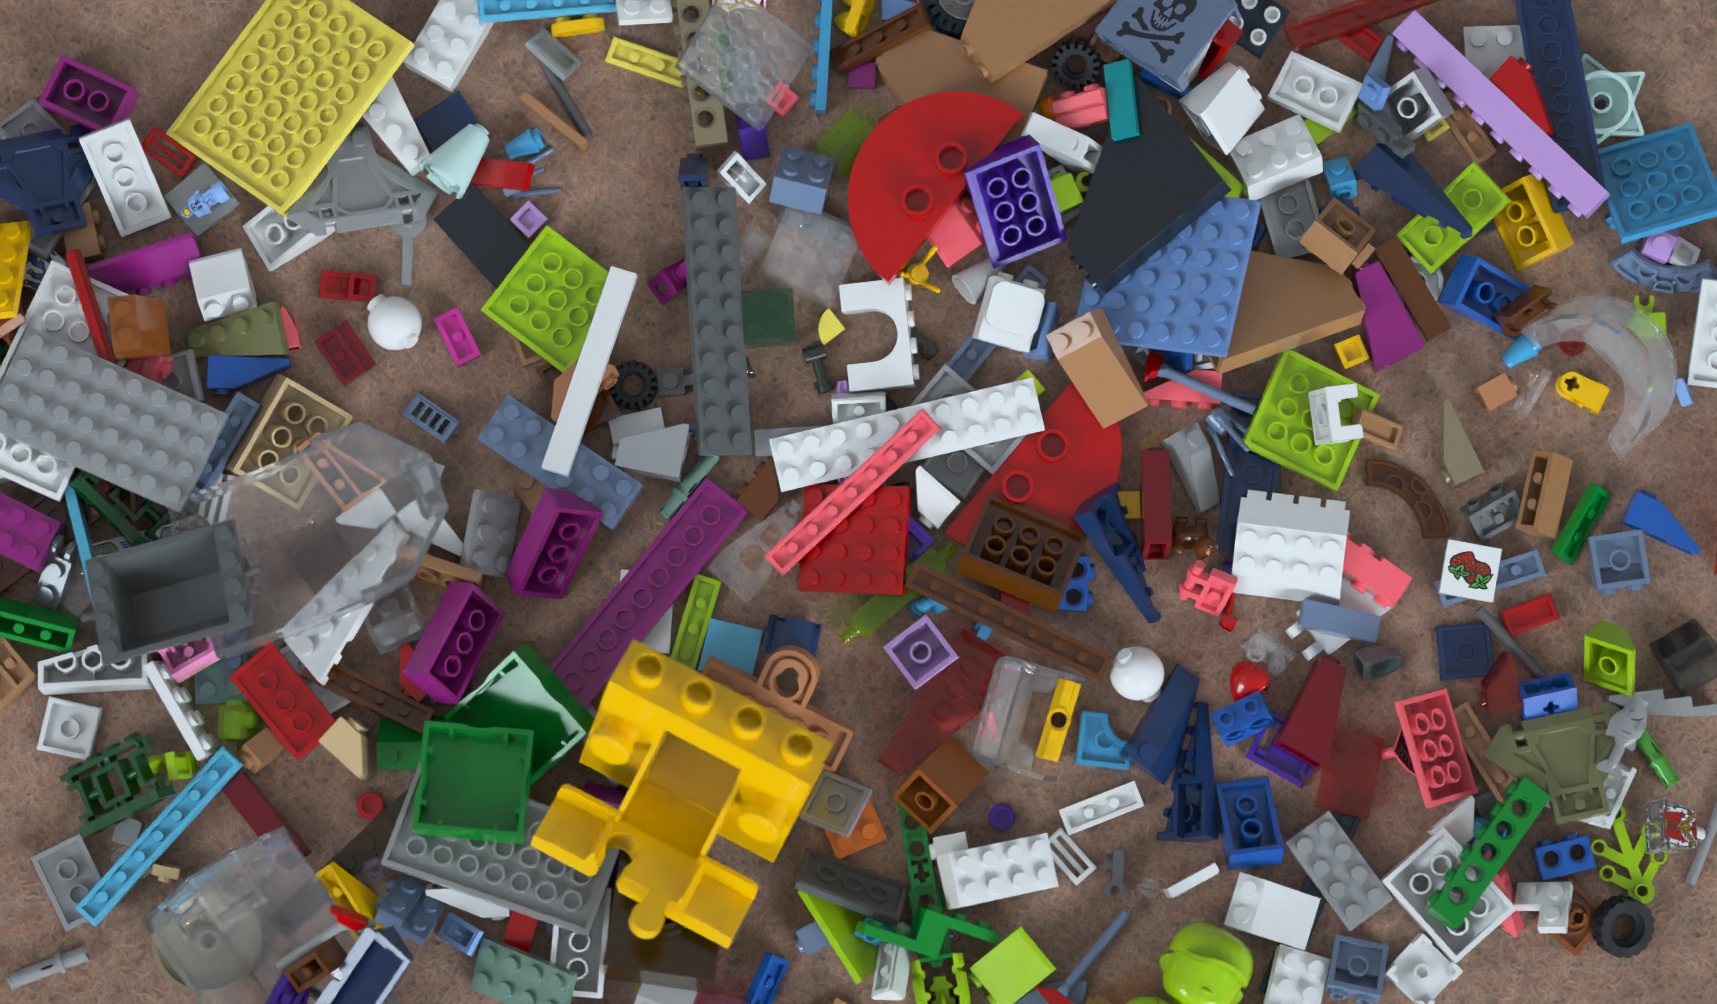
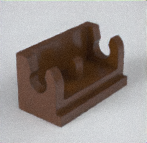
M1533 285L1494 314L1505 337L1517 336L1521 333L1519 329L1545 309L1552 310L1557 306L1555 302H1550L1547 298L1553 295L1551 288Z

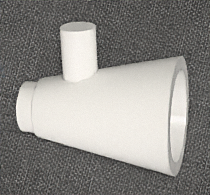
M987 258L953 275L952 282L965 300L974 305L985 293L989 276H997L998 272H1002V269L1006 266L1003 265L993 269L990 258Z

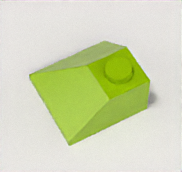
M1601 620L1585 635L1584 681L1632 697L1635 690L1636 648L1625 628Z

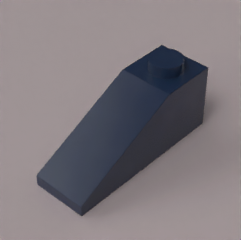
M691 153L687 154V158L680 159L678 174L680 189L683 187H708V158H703L702 154Z

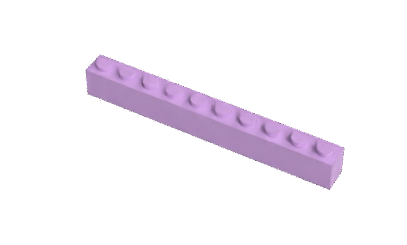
M1415 10L1392 33L1397 39L1394 44L1402 52L1406 53L1409 50L1416 57L1413 62L1420 69L1427 67L1435 75V81L1443 90L1448 87L1454 93L1451 98L1462 108L1467 105L1473 111L1470 116L1481 126L1486 123L1493 129L1489 134L1500 144L1505 141L1511 146L1512 149L1509 153L1519 162L1524 159L1530 164L1531 167L1528 171L1539 181L1542 178L1551 184L1548 190L1558 199L1562 196L1570 202L1567 206L1568 209L1578 218L1583 215L1588 219L1610 196L1593 177Z

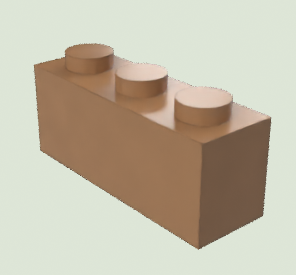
M1532 451L1515 529L1537 537L1556 539L1573 460L1554 452Z

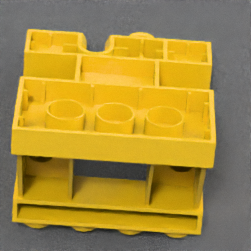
M633 639L609 680L579 760L580 763L623 784L629 790L619 810L571 785L563 784L534 834L530 846L588 876L597 874L604 861L606 850L610 848L624 850L629 854L632 862L624 868L616 885L620 893L639 902L633 908L629 918V927L636 936L644 939L655 937L660 932L665 920L664 916L728 949L759 887L750 878L707 857L718 835L774 863L825 766L823 763L833 742Z

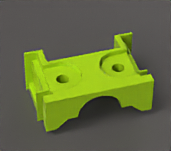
M173 751L162 755L146 757L154 777L158 773L163 772L164 763L167 768L168 780L193 778L192 773L198 772L197 759L192 751L176 754ZM129 760L130 765H131V767H132V769H133L134 766H133V764H132V761ZM137 778V782H138V784H139V787H142L141 784H140L139 779Z

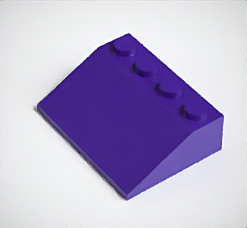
M1030 134L1004 144L964 171L993 269L1068 240L1041 146Z

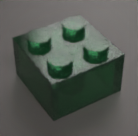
M792 288L741 291L745 349L796 345Z

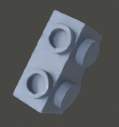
M1642 529L1587 538L1591 560L1590 573L1594 592L1601 591V596L1617 594V589L1627 588L1628 593L1644 590L1643 585L1651 583Z
M402 872L399 878L394 876L391 878L386 888V891L389 892L388 895L381 894L376 902L374 909L378 910L374 922L386 928L394 926L399 935L423 946L444 913L447 903L427 896L426 892H424L426 884Z
M1335 934L1324 992H1329L1330 997L1337 1000H1344L1347 996L1356 998L1358 1004L1378 1003L1382 995L1389 945Z

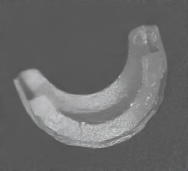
M1592 295L1576 297L1546 311L1521 330L1534 346L1545 347L1562 341L1584 342L1603 351L1616 364L1624 382L1625 403L1617 424L1608 436V443L1619 459L1623 458L1653 434L1666 418L1677 389L1676 357L1673 347L1662 327L1640 307L1611 296Z

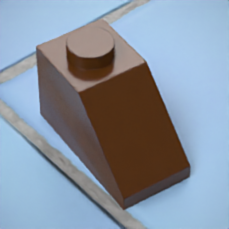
M333 936L285 969L283 973L296 991L301 993L335 971L343 963L347 953Z

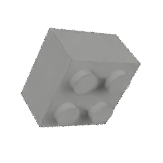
M1427 67L1412 71L1391 86L1382 110L1402 127V133L1411 141L1416 140L1455 112Z

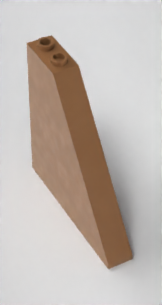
M975 0L961 35L960 48L966 57L973 59L978 74L992 84L1107 10L1118 0Z
M927 30L877 56L875 65H878L879 75L902 106L930 94L953 91L983 94L1011 105L1023 113V119L1001 146L1022 138L1021 134L1030 112L1035 113L1048 78V70L1024 62L990 84L986 78L983 79L978 74L973 59L964 55L960 48V40L931 30ZM967 188V189H966V192H967V193L969 194V196L971 197L970 192H969V188Z
M1250 251L1227 358L1207 356L1219 375L1360 325L1365 313V304L1353 290L1350 278L1345 276L1344 273L1341 275L1336 270L1328 267V265Z

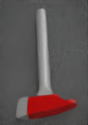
M331 905L329 911L337 917L335 923L278 959L275 965L277 969L283 970L340 932L351 929L355 932L363 933L368 927L375 928L376 924L368 917L351 909Z

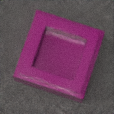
M865 62L850 70L848 88L874 90L876 62Z

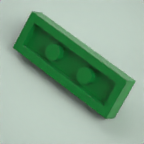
M1592 482L1589 483L1551 549V552L1568 565L1572 566L1611 498L1599 485Z

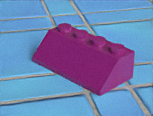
M188 232L87 266L93 279L128 295L136 294L144 297L151 294V289L162 286V289H168L178 285L177 281L184 278L191 281L192 275L189 261L202 258L204 254L199 240L192 232Z
M545 488L504 574L515 594L563 599L604 513L602 509L570 491Z

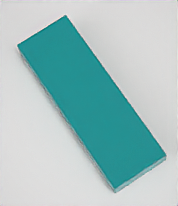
M1126 59L1105 64L1104 74L1111 138L1114 141L1140 136L1132 62Z

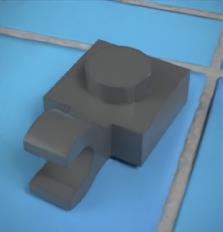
M683 367L657 369L658 396L686 395L685 387H693V374L685 375Z
M1112 850V855H1107L1106 872H1111V880L1105 884L1103 891L1105 896H1109L1110 887L1117 886L1119 888V897H1123L1125 893L1123 886L1124 850Z

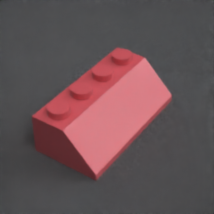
M966 190L927 238L932 247L935 245L938 247L936 252L947 268L977 253L986 246L972 199Z

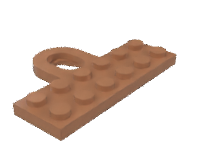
M793 645L782 646L776 649L768 658L759 679L720 659L709 656L701 673L702 675L833 742L823 763L825 765L823 769L835 773L857 727L808 703L820 677L819 665L810 652ZM788 667L797 670L799 675L797 680L799 689L790 693L781 690L775 680L776 676L783 673L784 669Z

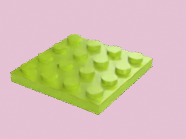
M546 225L481 308V311L563 373L579 360L609 272Z
M1291 349L1281 352L1243 437V441L1251 451L1336 492L1341 485L1360 439L1315 446L1308 392L1330 386L1357 384V397L1342 399L1338 402L1341 426L1351 425L1356 407L1373 412L1380 394Z

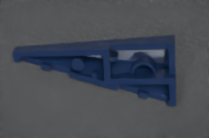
M1378 143L1354 169L1353 173L1356 181L1362 179L1370 183L1371 189L1377 192L1381 189L1392 195V200L1424 218L1429 215L1438 220L1439 226L1444 229L1449 226L1460 232V236L1463 239L1472 237L1473 227L1412 153L1405 156V158H1401L1394 154L1393 150L1386 144Z
M1118 482L1113 483L1082 502L1073 517L1148 623L1158 622L1161 614L1156 611L1152 604L1150 596L1154 595L1152 587H1147L1143 572L1147 570L1135 532L1130 530L1124 516L1128 514L1127 507L1121 506L1117 491L1121 490Z
M1202 701L1195 702L1193 706L1197 709L1195 725H1188L1186 733L1191 735L1188 750H1181L1170 790L1174 791L1172 807L1164 809L1163 816L1167 817L1168 821L1165 832H1158L1157 840L1202 843L1219 840L1209 705Z

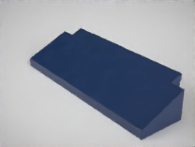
M394 926L384 930L381 927L376 930L373 927L366 928L340 966L339 970L342 978L340 980L337 978L331 980L315 1004H385L414 961V957Z

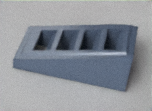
M1388 35L1384 39L1366 73H1375L1384 82L1394 41L1393 36Z
M418 392L402 413L403 416L445 445L462 424ZM421 401L425 405L415 417L412 415V412ZM431 408L433 411L426 421L422 422L421 418ZM437 414L441 415L433 429L429 427ZM448 420L449 424L442 434L438 433L437 431L444 421Z

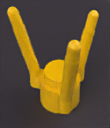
M936 245L933 246L918 263L910 265L906 272L901 271L899 273L900 277L906 278L912 285H921L923 288L940 293V288L928 283L929 272L925 266L926 262L938 250V247Z

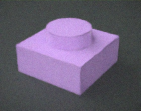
M528 200L510 218V221L525 236L531 239L548 222V219Z

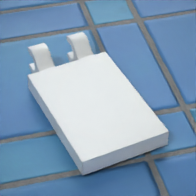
M1344 576L1342 577L1339 606L1376 616H1382L1391 609L1389 606L1386 609L1379 606L1372 600L1374 596L1366 591L1363 594L1350 586L1352 581ZM1298 610V611L1295 613L1298 618H1299L1300 610ZM1298 621L1285 630L1291 639L1305 630L1297 628ZM1308 630L1316 642L1301 653L1307 661L1322 650L1329 656L1350 639Z

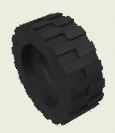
M1625 895L1611 896L1608 900L1601 902L1602 904L1596 908V912L1591 919L1592 937L1597 942L1596 944L1604 951L1618 958H1631V956H1637L1642 950H1645L1648 947V943L1651 942L1652 934L1655 931V921L1650 909L1642 902ZM1620 914H1629L1634 920V929L1625 939H1616L1611 932V925Z

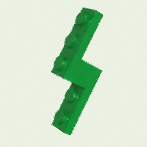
M928 904L927 909L918 906L909 932L893 927L892 932L883 929L884 923L868 919L867 923L858 921L855 929L856 932L935 959L938 958L947 928L997 944L1000 933L991 931L993 925L977 920L976 925L967 922L969 917L953 912L952 917L944 915L943 908Z

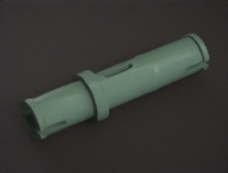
M701 456L678 487H673L670 491L672 493L657 513L670 522L720 458L718 456Z

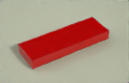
M482 158L469 185L474 184L475 186L528 191L535 165L526 162Z

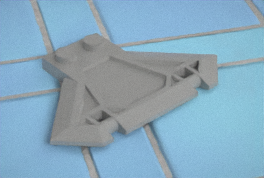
M368 126L353 128L305 193L295 202L286 218L316 236L326 235V227L334 226L337 233L399 224L404 222L402 215L407 214L411 215L413 221H418L424 218L439 191L378 155L375 151ZM406 200L407 204H399V201ZM322 213H330V216L323 217Z

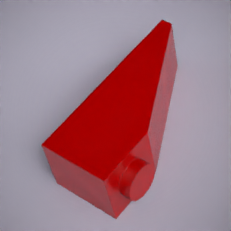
M1510 56L1489 80L1546 134L1552 136L1555 132L1536 78L1530 72L1533 67L1522 57L1517 60Z

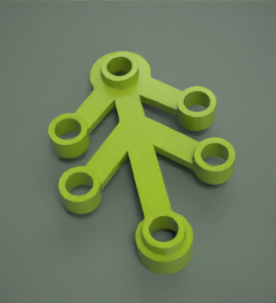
M1621 805L1619 817L1614 820L1612 825L1622 853L1608 847L1605 841L1601 839L1593 840L1590 846L1593 855L1603 856L1627 868L1631 880L1617 874L1610 865H1604L1599 869V878L1602 881L1612 882L1626 889L1628 896L1643 904H1647L1654 898L1655 888L1652 881L1659 866L1667 861V853L1659 848L1652 850L1649 855L1650 862L1643 875L1641 874L1638 865L1649 842L1656 837L1655 835H1658L1659 829L1656 824L1650 822L1649 826L1655 825L1652 826L1654 833L1647 840L1645 828L1648 826V823L1643 824L1640 830L1641 835L1633 849L1623 822L1626 811ZM1597 842L1603 846L1600 853L1594 850V844ZM1657 851L1663 855L1660 862L1654 859V854ZM1606 868L1610 869L1612 873L1608 879L1603 877V870ZM1639 886L1645 887L1646 894L1644 896L1638 895L1637 889Z

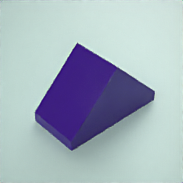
M761 104L734 109L743 159L749 161L770 157Z

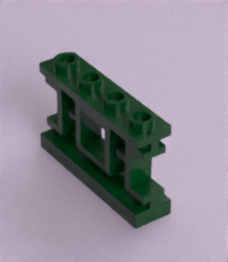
M80 470L68 482V485L132 547L148 543V541L124 518L125 516L131 522H136L145 514L153 524L143 534L152 542L160 539L155 532L171 516L178 523H183L189 515L195 512L190 507L191 501L188 500L182 514L167 508L160 515L151 506L154 502L146 499L132 512L116 497L123 488L115 484L105 495L112 503L110 505L86 481L87 479L93 485H96L101 478L83 470Z
M139 732L131 734L124 738L125 743L121 744L118 742L106 747V753L102 754L99 752L86 758L87 763L83 764L80 762L67 768L68 773L60 776L61 782L68 781L69 785L66 786L68 792L76 789L79 790L87 809L86 813L78 817L80 822L84 821L85 825L79 827L83 838L101 833L176 795L173 784L165 786L164 781L167 780L165 775L153 776L145 754L154 750L153 745L148 744V741L153 739L151 734L140 736ZM137 748V750L129 753L130 759L134 766L133 769L130 765L128 757L119 760L117 759V757ZM99 768V770L91 773V777L94 781L96 788L93 787L90 777L84 779L79 778L91 772L92 770ZM117 770L125 793L117 797L107 776L108 773ZM137 778L139 779L143 789L153 787V790L135 799L133 798L134 796L142 793L137 782ZM98 798L101 799L104 809L115 807L114 810L97 819L95 818V816L104 812Z

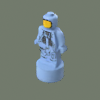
M221 180L210 185L211 189L203 194L197 190L188 199L189 206L181 209L182 217L189 218L193 214L201 217L212 213L210 206L218 202L224 203L231 198L229 190Z

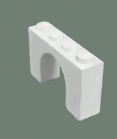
M895 278L890 286L883 280L839 285L842 313L845 315L868 312L884 313L893 319L898 332L894 349L884 359L875 362L847 365L849 391L851 393L874 392L917 387L916 380H920L919 364H914L913 354L918 353L916 337L911 336V327H915L914 312L909 311L908 300H912L911 285L906 284L904 278Z

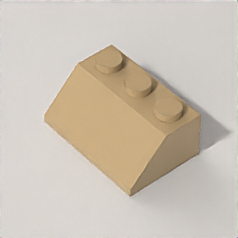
M340 717L320 738L319 742L358 778L369 780L372 777L370 737L366 735L368 729L357 719Z

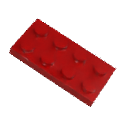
M272 642L229 676L297 761H300L320 744V738L336 722L335 718Z

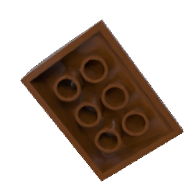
M988 493L955 572L1056 613L1087 540V535L1084 531Z

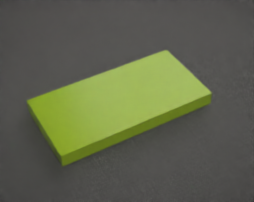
M1475 161L1443 190L1473 227L1472 237L1512 201ZM1419 214L1396 234L1403 245L1432 275L1472 238L1463 239L1460 236V232L1448 226L1444 229L1439 226L1438 220L1429 215L1424 218Z
M797 891L854 982L858 984L875 973L879 944L874 946L854 935L858 921L863 922L867 915L806 892Z

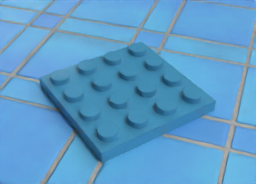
M1692 122L1599 149L1606 191L1610 194L1608 204L1606 205L1621 244L1717 216V183Z

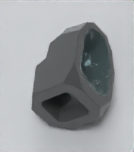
M1369 645L1353 652V662L1363 680H1376L1397 670L1402 663V656L1395 648L1383 645L1378 647Z

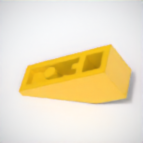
M335 862L330 863L314 874L333 905L351 909L374 922L378 910L374 909L379 899L378 895ZM374 922L376 924L375 930L380 927L384 928V926ZM349 929L357 941L362 933Z

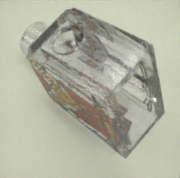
M1665 798L1644 803L1646 854L1683 853L1696 849L1697 843H1701L1704 840L1705 830L1703 827L1697 826L1694 810Z

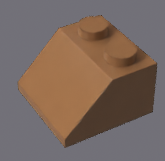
M1334 197L1300 239L1299 243L1305 246L1310 253L1322 259L1328 267L1342 275L1377 229Z

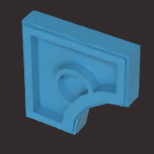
M1081 710L1075 764L1129 770L1130 762L1119 755L1127 741L1120 739L1114 734L1109 724L1108 713Z

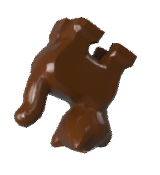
M1176 517L1172 532V546L1175 549L1176 555H1181L1184 550L1195 549L1197 560L1202 561L1217 552V543L1208 534L1206 518H1196L1195 526L1186 525L1188 517Z

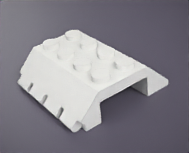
M1248 490L1247 498L1241 497L1237 521L1232 575L1238 577L1233 592L1294 601L1308 599L1339 606L1350 510H1345L1346 502L1327 499L1326 507H1321V498L1299 496V503L1293 504L1294 495L1272 493V499L1269 501L1266 500L1267 492Z

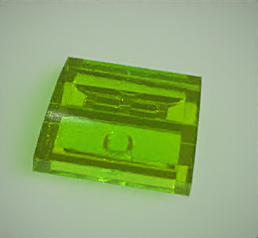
M849 108L819 140L814 148L820 154L836 158L835 167L845 177L850 179L856 156L874 128Z

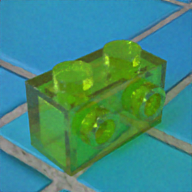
M226 700V706H218V739L250 740L253 738V729L258 728V713L253 712V707L246 706V702H242V700Z

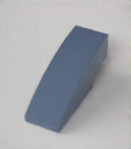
M1304 599L1301 602L1297 628L1376 644L1380 616Z

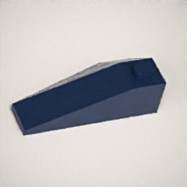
M1178 664L1161 688L1160 695L1152 702L1119 754L1162 785L1165 784L1179 761L1200 679Z

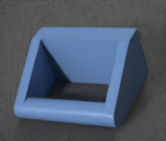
M1044 303L1038 329L1033 335L1029 353L1023 352V357L1050 362L1052 347L1046 335L1057 329L1061 313L1057 303Z

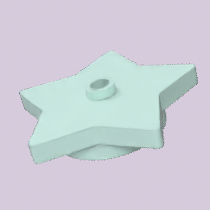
M1585 53L1582 57L1597 144L1599 145L1609 136H1644V129L1634 103L1645 73H1613ZM1597 101H1603L1605 103V108L1603 110H1599L1595 107V103Z

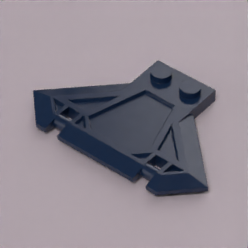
M81 125L71 126L72 134L63 135L59 128L0 140V198L25 212L34 238L86 228L87 221L79 198L94 173L81 146L79 137L92 131ZM75 144L76 148L74 149L68 148V145Z

